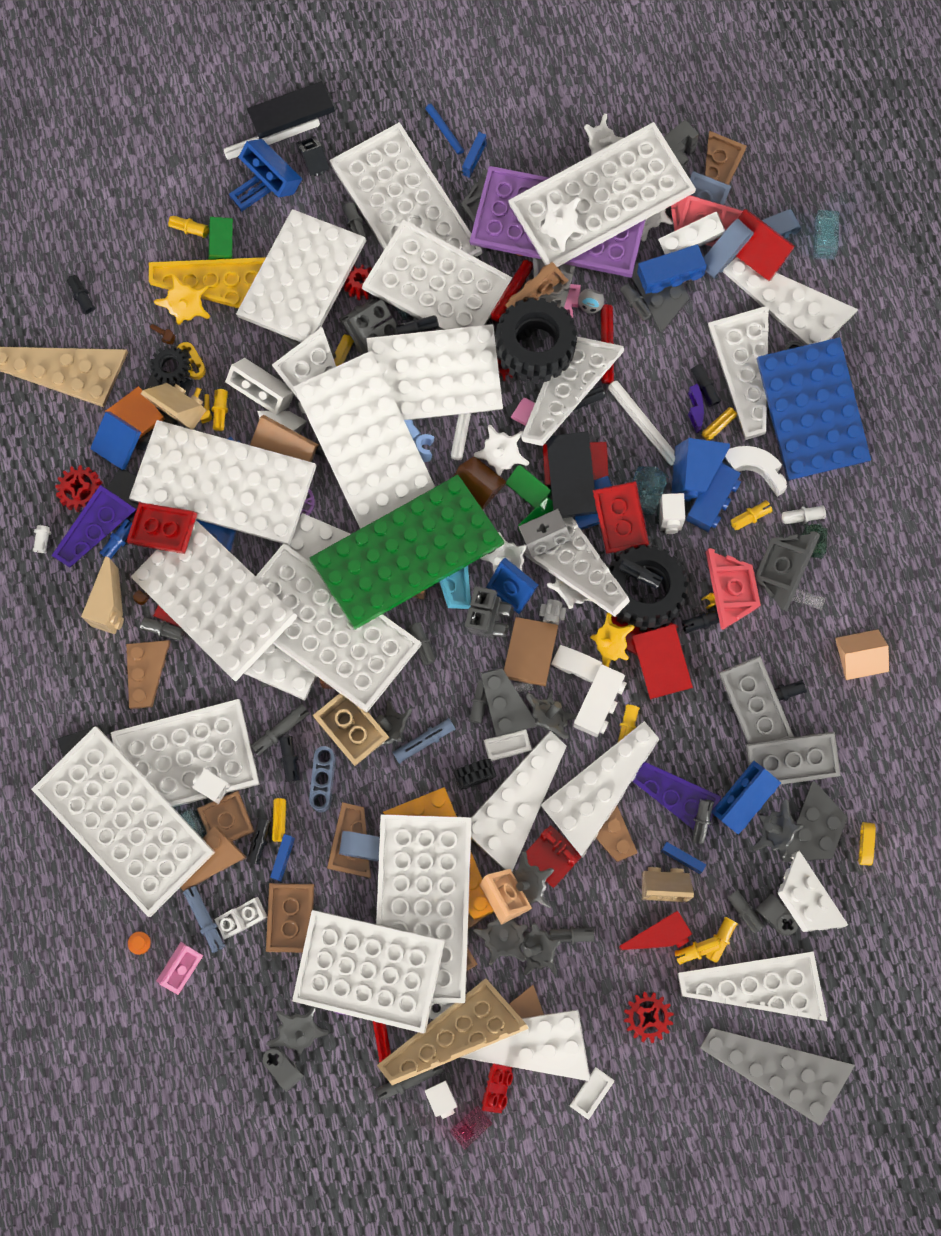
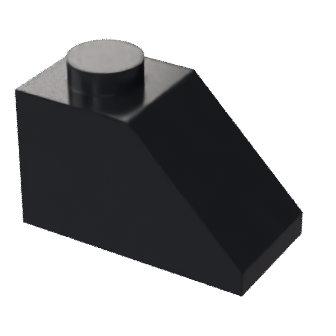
M316 136L296 142L310 176L322 175L325 173V170L329 169L323 147Z

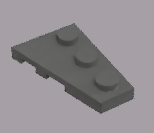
M502 667L480 672L496 737L539 726L535 724L536 720Z

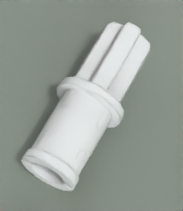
M823 505L811 508L801 507L799 510L782 513L784 524L798 522L806 524L808 521L825 519L826 510Z

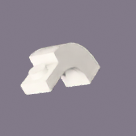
M752 446L730 448L722 461L723 464L738 472L749 470L760 474L777 497L783 494L787 488L786 479L782 474L777 473L782 464L776 457L763 449Z

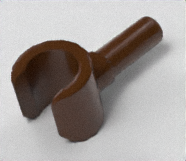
M154 324L150 325L151 329L163 335L162 342L173 345L176 336L171 330L161 329Z
M141 590L136 591L133 595L134 601L139 605H144L150 597Z

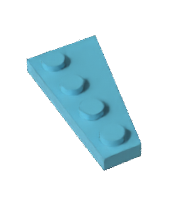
M467 565L439 582L448 608L469 609L471 607Z

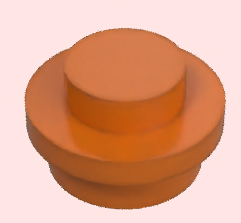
M135 932L129 937L128 948L132 953L141 955L149 950L151 940L146 933Z

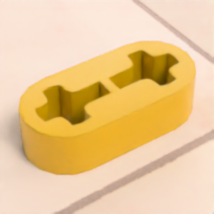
M189 342L179 344L177 348H180L182 351L187 349L191 356L189 359L190 363H195L200 371L195 373L191 366V370H188L190 373L189 377L194 380L204 377L206 368L194 346Z
M862 822L858 859L860 865L871 866L873 863L875 823Z

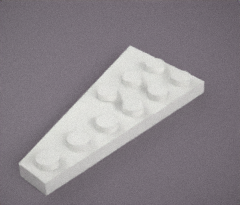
M738 257L723 270V273L760 306L765 307L769 305V314L804 345L829 340L858 311V309L778 273L775 274L771 281H768Z
M769 305L708 323V328L745 440L766 434L767 399L756 358L768 354Z
M323 327L272 364L273 368L298 400L299 398L293 388L294 386L336 367Z
M577 337L574 357L567 370H562L560 376L557 378L551 376L550 381L543 383L522 434V441L543 446L624 352V347Z
M572 517L563 518L572 540L534 557L531 556L528 547L523 553L524 556L614 617L630 602L627 594L610 573L606 564L601 560L597 551Z
M645 721L541 804L542 808L582 858L585 856L592 841L597 837L605 821L608 820L625 794V790L636 777V773L659 741L657 735Z
M549 731L471 817V839L503 870L511 869L513 871L567 747L552 731Z
M814 952L678 973L681 995L683 997L827 1021Z

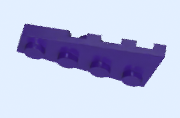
M100 485L51 556L69 568L72 567L137 509Z
M646 762L642 764L633 780L636 785L693 830L695 826L694 817L697 816L700 798L714 801L712 810L721 799V796Z

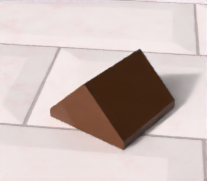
M472 457L460 464L454 476L459 475L482 510L506 484L503 478L476 457Z

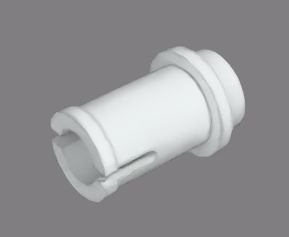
M38 525L37 529H34L36 536L33 551L47 553L48 538L51 535L50 527Z

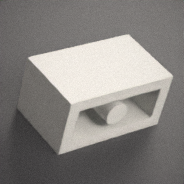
M684 493L662 494L658 506L660 531H665L666 534L678 533V530L682 529L685 521Z

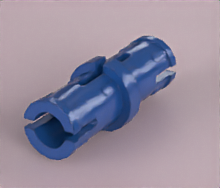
M125 519L115 534L112 533L110 535L111 539L99 552L102 556L111 559L118 549L126 544L125 540L128 538L132 523H129V520Z

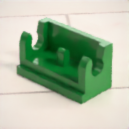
M210 217L208 260L232 259L233 218Z

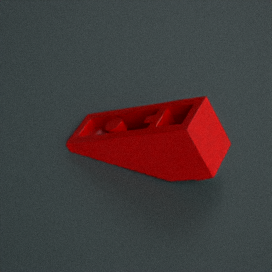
M676 911L618 947L620 951L665 948L674 945L680 948L689 942L688 937L692 933L680 913Z

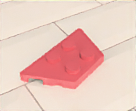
M692 195L671 205L674 231L714 212L719 214L723 226L727 230L743 212L742 210ZM719 238L705 245L713 247V245L718 241Z
M709 548L706 551V557L720 627L725 629L758 609L761 604L753 565L744 561L740 562L729 555L724 557L714 553L715 550Z

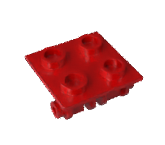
M551 825L541 833L540 837L526 851L530 866H537L540 871L549 868L554 869L553 873L546 879V882L552 888L582 858L574 846Z
M493 1063L492 1067L490 1066L489 1081L487 1080L488 1086L485 1087L486 1092H484L482 1111L502 1113V1110L507 1105V1089L513 1080V1067Z

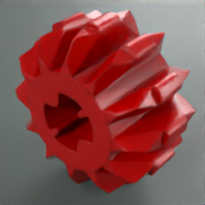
M361 264L359 269L353 266V271H350L344 283V290L349 292L351 298L356 296L357 300L360 301L361 296L364 295L368 300L369 292L363 290L362 285L372 268L368 267L365 269L363 264Z

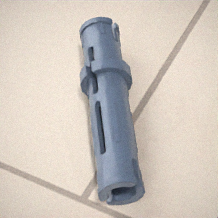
M447 718L433 728L430 726L427 728L428 731L393 751L392 753L400 764L430 744L440 742V738L456 730L451 720Z
M193 886L191 887V892L194 897H192L189 889L185 890L183 894L202 929L200 930L201 935H205L212 953L218 951L215 942L220 950L225 947V944L217 931V924L213 923L201 899L197 887Z

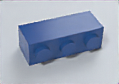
M263 139L246 141L238 158L276 196L280 198L293 195L302 178Z
M698 244L641 262L638 264L637 273L645 294L650 292L658 293L666 287H676L684 281L700 279L705 274L707 265Z
M721 463L706 492L699 495L686 521L706 532H709L711 527L716 528L721 519L718 516L721 509L726 511L731 502V499L728 498L731 491L736 493L741 484V481L738 480L741 473Z
M753 761L711 813L739 835L754 815L760 811L768 798L776 791L781 782L765 768Z

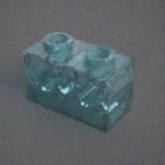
M818 210L814 220L813 258L834 260L838 251L839 211Z

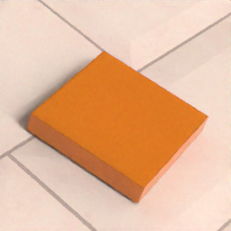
M138 386L106 411L112 412L140 430V439L154 428L157 420L164 421L165 418L154 404L141 395L142 389Z

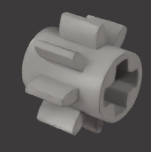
M549 599L546 604H541L539 616L544 617L543 622L559 625L560 620H565L566 608H562L563 603L561 601Z

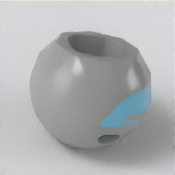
M584 289L578 297L579 307L586 313H597L604 305V295L593 289Z

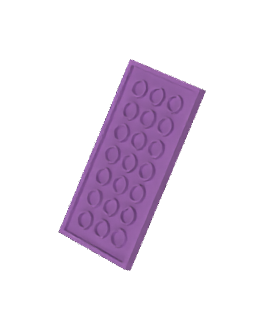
M489 166L469 241L470 245L541 259L511 209L508 200L549 178ZM646 219L564 264L632 278Z

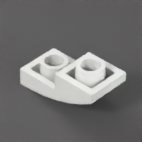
M562 645L559 646L551 663L552 666L568 674L572 673L590 683L594 681L602 662L586 654Z
M256 897L214 920L225 940L268 917L259 898Z

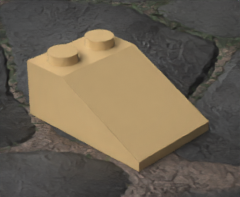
M165 383L141 392V395L158 409L194 430L206 412V409L202 406L203 401L194 395L191 398L185 395L186 390L177 384L173 387Z
M105 556L81 617L91 627L115 634L117 630L121 629L124 622L122 617L119 568L109 557Z
M340 693L313 715L318 724L354 766L389 738L368 712L363 711Z
M648 867V871H643L642 900L688 902L694 898L690 873H684V869L672 868L670 872H661V868Z

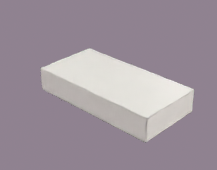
M526 729L484 740L487 756L491 761L532 751Z
M595 1067L590 1074V1081H585L569 1106L589 1120L614 1083V1080Z

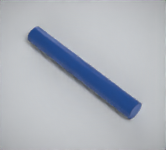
M428 104L425 109L458 155L463 153V147L432 104Z

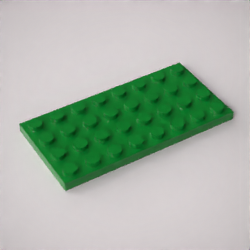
M456 475L309 558L354 630L501 547L504 545V540L459 475Z

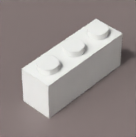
M714 212L658 240L664 254H668L696 244L699 247L721 237L726 230L719 214Z
M246 358L231 365L225 381L275 415L287 409L294 396L285 383Z
M601 664L573 727L594 737H598L599 732L604 734L609 723L605 719L608 713L613 714L618 702L614 701L617 693L622 695L627 684L623 681L625 678L624 674Z

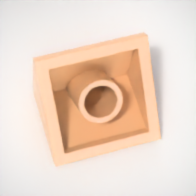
M879 630L835 638L846 680L889 672L888 644Z
M511 869L488 874L480 883V887L501 925L532 909L523 891L517 890L516 884L518 882Z

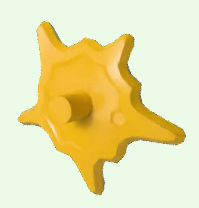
M175 274L172 276L173 288L168 290L167 297L154 300L156 305L167 308L169 313L176 317L177 325H181L184 320H192L195 316L205 319L210 318V315L202 307L201 295L208 289V285L194 289L189 284H182Z
M607 613L605 624L598 629L597 634L590 636L596 642L597 650L601 653L602 664L609 667L611 660L616 661L618 658L629 659L625 653L627 648L625 637L635 628L633 625L619 627L613 624L610 613Z

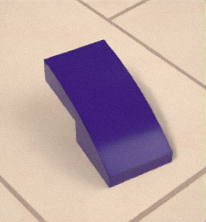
M696 384L689 388L688 395L694 407L690 408L688 416L695 432L699 433L703 424L704 405L699 385Z

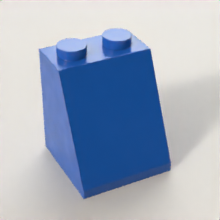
M688 438L675 446L671 494L684 493V502H689L691 499L697 498L706 492L726 456L730 444Z

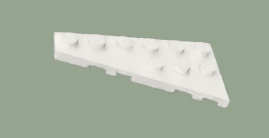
M578 1010L521 1018L529 1029L461 1057L590 1081Z

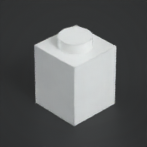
M204 769L203 772H198L195 776L192 788L219 804L230 785Z
M446 1080L425 1090L436 1117L441 1115L442 1119L455 1113L454 1108L458 1106Z

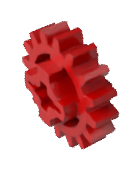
M81 465L78 466V470L71 466V472L63 471L64 478H57L61 484L55 485V488L60 491L56 493V496L61 499V504L63 506L67 505L66 507L69 510H72L74 507L77 512H80L81 507L84 508L99 485L102 484L96 472H92L90 467H87L84 471ZM85 477L89 478L92 484L86 482ZM66 493L72 495L73 500L69 499Z
M643 992V998L641 999L638 995L634 996L635 1003L628 1001V1005L631 1008L630 1010H624V1013L629 1016L623 1021L630 1023L626 1030H634L633 1038H637L640 1035L641 1042H645L646 1038L649 1037L650 1042L654 1043L655 1036L662 1040V1032L669 1034L670 1031L666 1027L667 1025H673V1022L669 1021L668 1018L674 1014L667 1011L671 1006L670 1003L665 1005L662 1003L664 1001L663 996L657 1000L656 993L653 992L651 997H648L647 993ZM646 1001L653 1002L650 1008H643L639 1004ZM660 1008L664 1016L663 1023L659 1020L658 1016ZM653 1011L652 1018L654 1021H649L643 1025L645 1020L644 1012L650 1013ZM634 1012L638 1015L639 1023L637 1026H635L633 1020ZM653 1026L657 1029L654 1033H644L647 1027Z

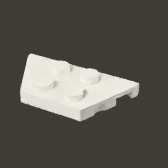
M801 852L793 853L791 856L793 861L790 868L786 869L784 882L780 885L778 895L801 930L808 932L846 927L848 925Z

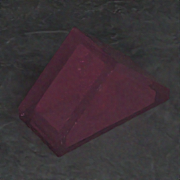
M477 1105L452 1127L449 1132L465 1150L493 1123Z

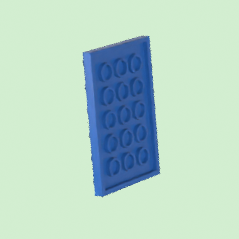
M840 337L756 358L787 481L871 461Z

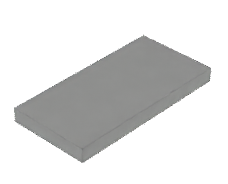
M756 656L718 672L748 744L794 737L761 656Z
M833 731L745 744L748 767L753 761L757 762L781 782L780 785L841 776L835 732Z

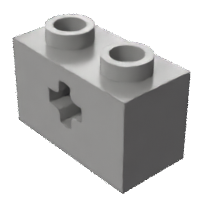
M558 509L518 526L532 557L572 540Z

